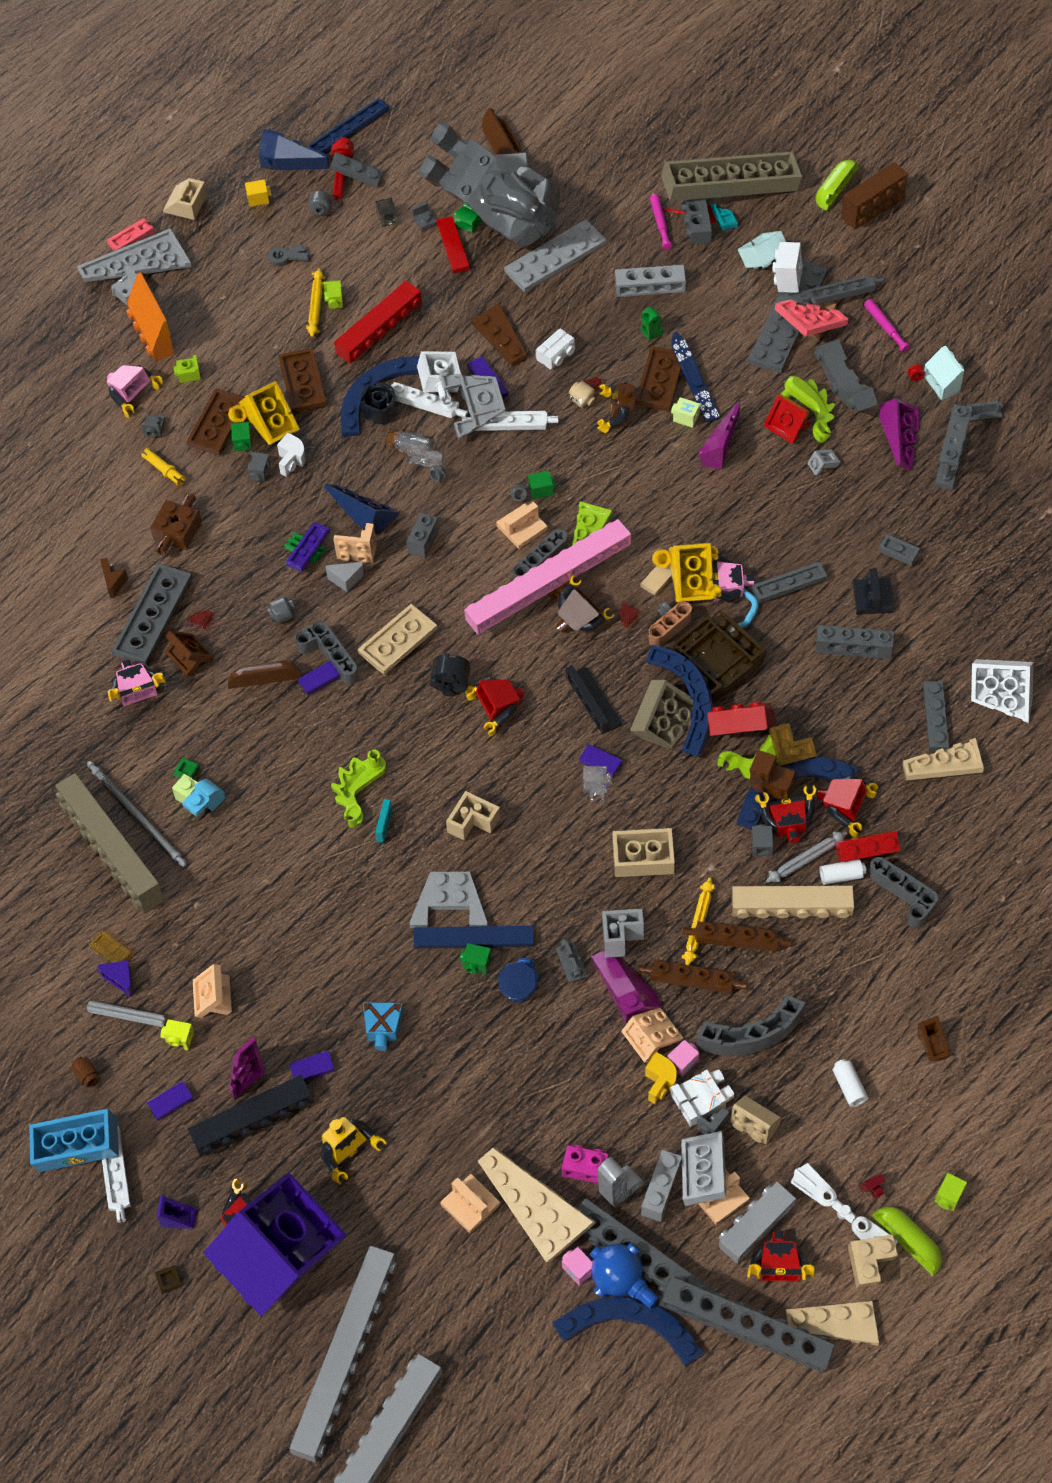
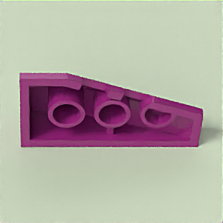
M895 398L880 404V421L897 465L911 470L915 454L913 445L917 443L915 434L916 430L920 427L919 408Z
M736 403L708 437L704 447L700 448L699 457L701 458V465L722 470L740 415V403Z
M605 951L591 956L626 1024L632 1016L657 1008L663 1009L655 991L619 957L605 958Z
M254 1037L236 1052L231 1062L230 1092L233 1099L238 1098L265 1073Z

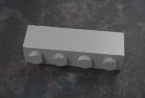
M778 1182L773 1186H767L762 1192L763 1196L758 1201L755 1199L749 1205V1211L744 1216L740 1214L733 1222L734 1226L730 1230L725 1229L719 1236V1248L736 1264H739L795 1206L796 1198Z

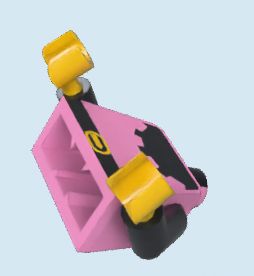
M123 365L115 373H109L107 376L109 394L112 400L119 407L123 408L124 415L127 418H130L127 411L131 410L134 413V408L131 404H126V402L129 403L150 381H152V387L155 390H159V384L162 385V378L160 376H152L153 374L141 365Z
M711 546V557L714 562H712L713 585L708 589V591L712 592L710 598L714 601L722 600L730 603L743 596L744 586L754 585V574L743 575L741 564H736L718 554L716 547Z
M125 660L121 664L123 669L116 672L117 678L113 680L111 689L108 691L109 701L112 702L113 699L118 698V700L122 701L124 707L157 695L155 686L158 687V684L162 682L166 683L162 673H155L149 668H144L140 663L133 665L131 660Z

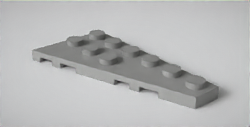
M167 229L79 265L77 269L84 282L124 277L131 270H135L136 274L140 272L141 274L192 266L171 229Z

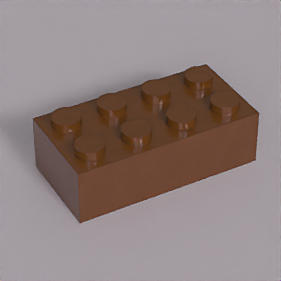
M893 162L845 193L843 196L841 218L855 230L865 225L870 219L877 217L879 213L889 209L896 202L903 200L906 195L908 173L897 163Z

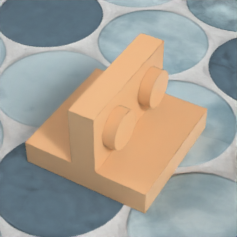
M534 502L529 505L524 503L496 522L497 527L518 549H521L548 531V526L538 516V506Z
M213 964L193 980L195 1017L202 1018L209 1012L225 1015L232 1012L230 976L221 974V965Z
M726 1169L727 1197L698 1203L716 1226L750 1200L739 1186L740 1177L736 1172L730 1175Z
M472 1174L464 1181H461L459 1178L455 1179L452 1182L453 1191L440 1202L441 1206L469 1233L500 1206V1201Z

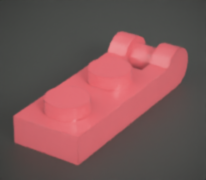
M143 218L108 239L107 243L116 251L136 243L147 236H153L156 229Z

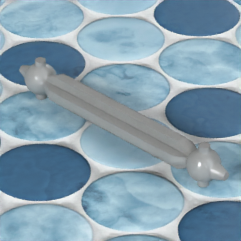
M834 831L832 833L833 837L823 840L779 867L778 871L770 870L766 882L780 883L781 877L790 875L834 848V841L844 840L848 833Z

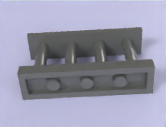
M957 404L953 406L939 459L940 465L934 487L948 490L953 489L967 435L966 429L972 410L971 407Z

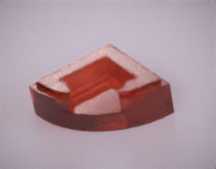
M597 377L582 380L591 386L595 392L601 384V378Z
M623 603L620 608V619L627 628L638 617V612Z
M199 611L191 615L187 622L190 625L205 630L213 614L211 611Z

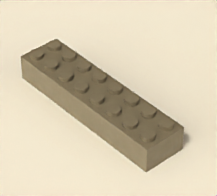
M793 152L669 161L664 163L661 178L669 201L797 191L802 175Z
M74 773L55 785L58 792L55 795L60 802L61 809L64 813H69V818L75 827L78 825L80 834L85 840H89L91 843L89 845L95 854L99 853L101 862L106 868H110V873L116 882L120 881L123 892L131 896V901L137 910L141 909L145 914L164 902L159 883L78 776Z

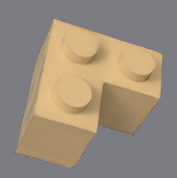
M465 791L446 821L447 833L462 840L466 839L473 826L491 833L500 820V807Z
M893 1235L851 1241L849 1243L848 1250L856 1288L874 1286L880 1283L877 1263L892 1261L897 1257Z

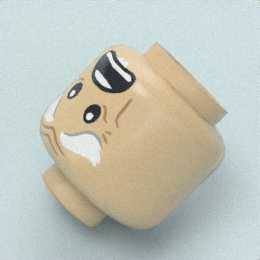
M583 381L574 383L569 390L570 400L581 408L587 405L591 406L596 399L594 397L595 390Z

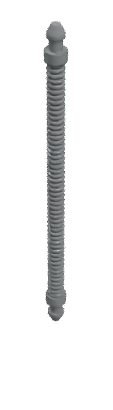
M87 762V766L92 770V774L99 778L109 791L114 794L124 807L171 855V858L175 862L177 861L180 866L185 867L187 863L182 858V854L176 851L161 833L156 830L129 799L108 779L100 767H96L94 762Z

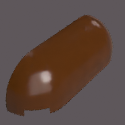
M489 107L483 117L482 128L495 154L520 153L522 150L505 118L500 119L494 113L495 110Z
M287 660L238 667L231 673L228 679V689L295 680L303 675L296 664Z

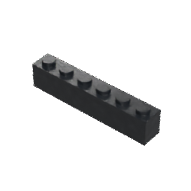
M299 1075L187 1129L199 1156H207L222 1146L233 1144L235 1140L241 1137L250 1136L257 1129L269 1127L278 1119H286L293 1112L308 1108L313 1103L312 1095L302 1075Z

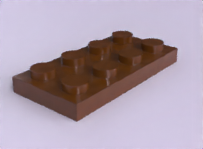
M651 346L635 399V405L670 411L681 373V367L673 350Z
M313 348L278 355L292 413L327 406Z
M215 388L186 441L187 446L220 456L232 433L231 424L233 422L228 415L229 409L239 405V402L245 397Z

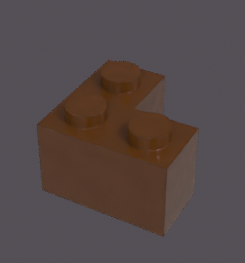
M758 750L749 769L751 788L759 793L771 794L777 799L783 798L788 800L796 782V771L778 766L776 755Z

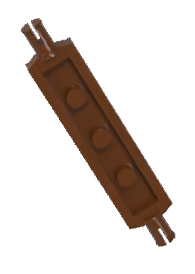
M698 921L696 928L683 927V935L695 936L696 942L768 951H777L778 946L791 947V939L779 938L777 930Z
M655 960L652 966L640 964L638 973L650 974L651 981L730 994L734 991V988L747 989V982L737 981L733 972Z

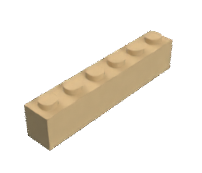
M853 886L732 887V917L744 919L748 917L787 918L797 916L799 918H807L809 916H817L819 918H827L829 916H838L839 918H847L853 915Z

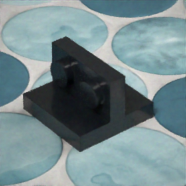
M871 568L865 579L853 580L852 586L856 615L894 613L890 578H878L877 568Z

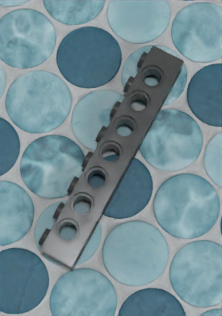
M585 1199L578 1207L584 1215L600 1225L595 1229L589 1228L584 1233L589 1238L590 1243L602 1248L611 1244L628 1246L629 1243H633L640 1249V1252L637 1254L640 1260L647 1259L651 1262L648 1266L642 1265V1278L647 1281V1284L650 1285L652 1283L656 1286L662 1295L671 1276L674 1278L675 1276L682 1277L693 1286L696 1284L706 1287L708 1292L712 1294L717 1293L588 1199ZM614 1235L616 1236V1239L614 1241H608L606 1239V1236ZM659 1272H666L669 1276L662 1279L657 1274ZM681 1293V1297L684 1301H691V1297L688 1293ZM703 1301L702 1307L705 1310H711L710 1303Z
M671 1276L668 1280L659 1303L660 1306L822 1373L826 1370L834 1344L829 1343V1339L826 1337L808 1334L809 1331L804 1328L791 1327L787 1321L779 1318L774 1320L768 1317L766 1312L756 1310L755 1312L748 1309V1306L742 1302L736 1301L734 1303L727 1300L728 1297L723 1294H712L707 1291L706 1287L697 1284L693 1286L682 1277L675 1276L674 1278ZM681 1293H688L691 1297V1301H684L681 1297ZM702 1301L709 1302L711 1310H705L702 1307ZM722 1310H728L731 1313V1319L724 1318ZM743 1318H748L751 1321L752 1326L750 1328L743 1325ZM764 1326L769 1327L771 1329L772 1336H767L764 1334ZM783 1335L791 1337L792 1345L784 1342ZM804 1343L811 1345L812 1353H807L804 1350Z

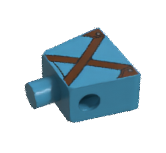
M363 1003L368 1040L375 1041L376 1050H387V1041H396L403 1017L402 1003Z

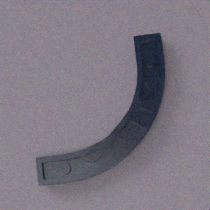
M420 356L397 358L380 363L363 373L351 385L344 397L341 408L342 437L360 436L359 413L362 406L361 393L363 389L368 385H376V383L383 380L388 381L400 376L419 374L417 364Z
M652 645L646 663L667 669L678 675L685 682L690 697L693 700L694 709H692L691 726L681 751L701 758L710 734L707 713L713 711L712 696L708 683L701 671L686 657L670 649Z
M811 757L781 765V767L796 771V779L814 777L832 781L834 779L855 776L857 771L855 766L824 757ZM752 788L750 789L742 805L736 825L752 830V826H757L761 814L759 809L761 805L756 802L755 797L759 795L760 801H764L763 793L756 792Z
M611 1297L590 1301L552 1322V1326L564 1343L587 1328L609 1322V1320H622L643 1324L651 1328L652 1331L669 1344L684 1367H687L703 1356V1352L695 1340L676 1318L655 1305L649 1309L640 1300L633 1298Z

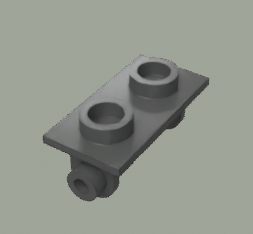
M995 400L985 404L969 403L966 405V407L972 408L969 421L1002 417L1000 410L1002 408L1001 401Z
M568 939L562 940L561 946L555 949L568 982L588 977L575 943L570 942Z

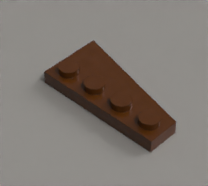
M499 303L471 319V324L512 367L527 359L526 352Z

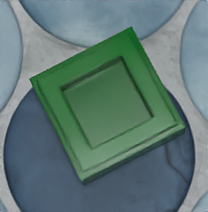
M182 758L173 774L178 778L185 774L194 779L200 766L197 763Z

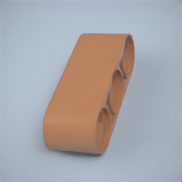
M679 602L649 628V644L662 647L691 622V605L688 602Z

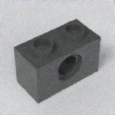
M420 513L407 540L409 554L426 558L439 531L437 517Z

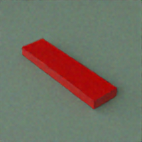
M453 217L437 219V227L453 274L470 270Z

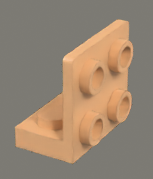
M366 523L365 530L361 532V538L334 535L337 559L373 563L377 546L374 524Z
M661 1008L632 1016L621 1031L644 1063L649 1062L659 1048L680 1042L683 1039Z

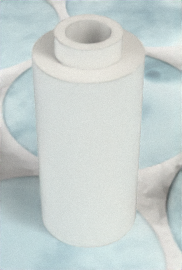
M860 859L820 866V876L823 885L862 879L863 874H866L865 863L861 862Z
M845 1059L836 1062L832 1070L849 1106L857 1107L862 1105L869 1098L852 1062Z

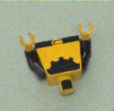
M342 1117L340 1120H333L330 1123V1128L322 1135L323 1145L320 1156L328 1170L333 1172L332 1180L338 1184H341L339 1181L340 1175L343 1179H348L347 1174L338 1170V1168L368 1143V1139L371 1140L372 1147L380 1151L377 1147L378 1141H382L386 1145V1141L380 1136H375V1132L362 1120L351 1119L348 1121L345 1117Z

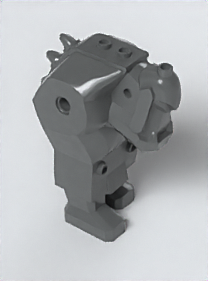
M444 121L438 124L431 135V141L444 152L454 157L455 160L449 168L435 157L429 155L419 168L418 174L436 187L442 186L443 190L474 210L488 227L521 248L527 247L543 235L546 236L549 230H556L554 222L559 215L557 211L560 201V189L555 184L524 165L494 156L473 139L469 142L462 139L461 135Z

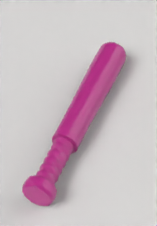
M652 194L650 202L659 233H661L662 248L669 250L672 248V242L669 241L660 196Z
M872 299L867 300L864 304L867 311L887 334L896 341L901 352L908 351L910 348L909 343L900 337L898 331Z

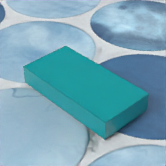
M388 799L383 801L375 831L376 841L381 843L385 842L393 810L392 802Z

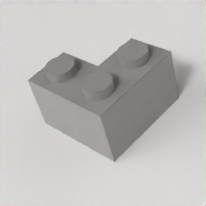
M642 909L602 911L605 958L625 956V941L644 940Z

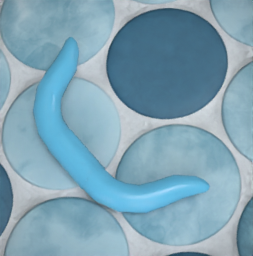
M743 589L745 597L752 604L745 620L737 623L741 628L745 629L754 619L759 603L753 594Z

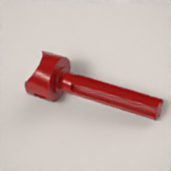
M347 138L339 139L332 145L331 156L334 158L335 153H339L352 159L354 154L353 142ZM336 171L333 196L335 199H342L345 175Z

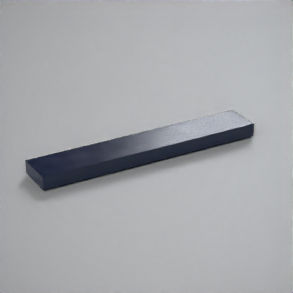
M377 98L306 146V148L312 147L325 154L328 153L336 141L341 138H350L388 112L389 106Z
M534 927L414 928V949L466 948L467 943L482 947H534Z

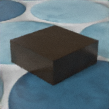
M175 1265L155 1272L162 1294L182 1287Z

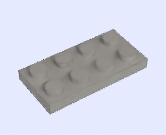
M722 1131L682 1139V1184L685 1206L726 1198L725 1148Z

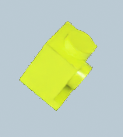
M168 1019L166 1026L162 1027L161 1038H164L169 1045L176 1047L183 1045L184 1050H189L194 1034L192 1024Z

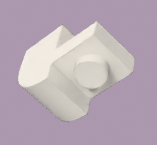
M287 433L277 445L279 456L283 457L279 462L280 474L286 477L295 470L296 465L303 468L306 461L302 441Z

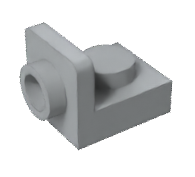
M832 449L816 450L808 461V465L815 475H819L823 468H836L840 464Z

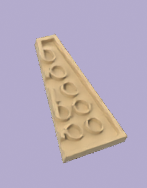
M492 1148L478 1160L546 1262L550 1263L596 1223L584 1215L578 1208L565 1201L563 1197L534 1178L528 1171L515 1164L513 1160L498 1149Z

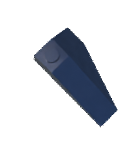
M263 130L259 150L261 167L273 170L329 169L327 154L312 147H303L295 139L290 141L284 138L285 135L280 132Z
M325 484L324 486L351 519L361 526L363 530H365L366 523L374 524L375 532H382L399 515V512L382 503L380 505L371 502L372 499L356 495V492L339 485Z

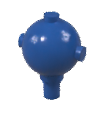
M629 1243L628 1246L611 1244L604 1248L596 1246L591 1252L590 1256L593 1258L591 1275L596 1285L594 1292L604 1298L606 1294L615 1297L628 1294L632 1298L639 1299L649 1309L660 1298L648 1288L647 1281L642 1278V1262L637 1255L640 1249L633 1243Z

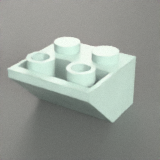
M943 346L925 364L924 369L925 379L941 400L960 393L964 374L962 364L957 362L952 351Z

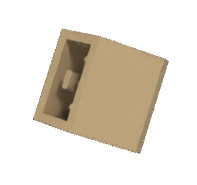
M188 178L175 186L163 212L195 220L207 197L205 182Z
M747 1096L741 1098L732 1108L731 1123L734 1128L750 1134L751 1138L756 1142L767 1144L780 1125L781 1117Z

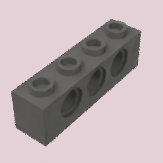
M706 198L683 200L681 202V210L685 212L683 220L684 225H687L686 237H689L690 244L711 243L712 229Z
M818 625L815 653L891 659L894 631Z

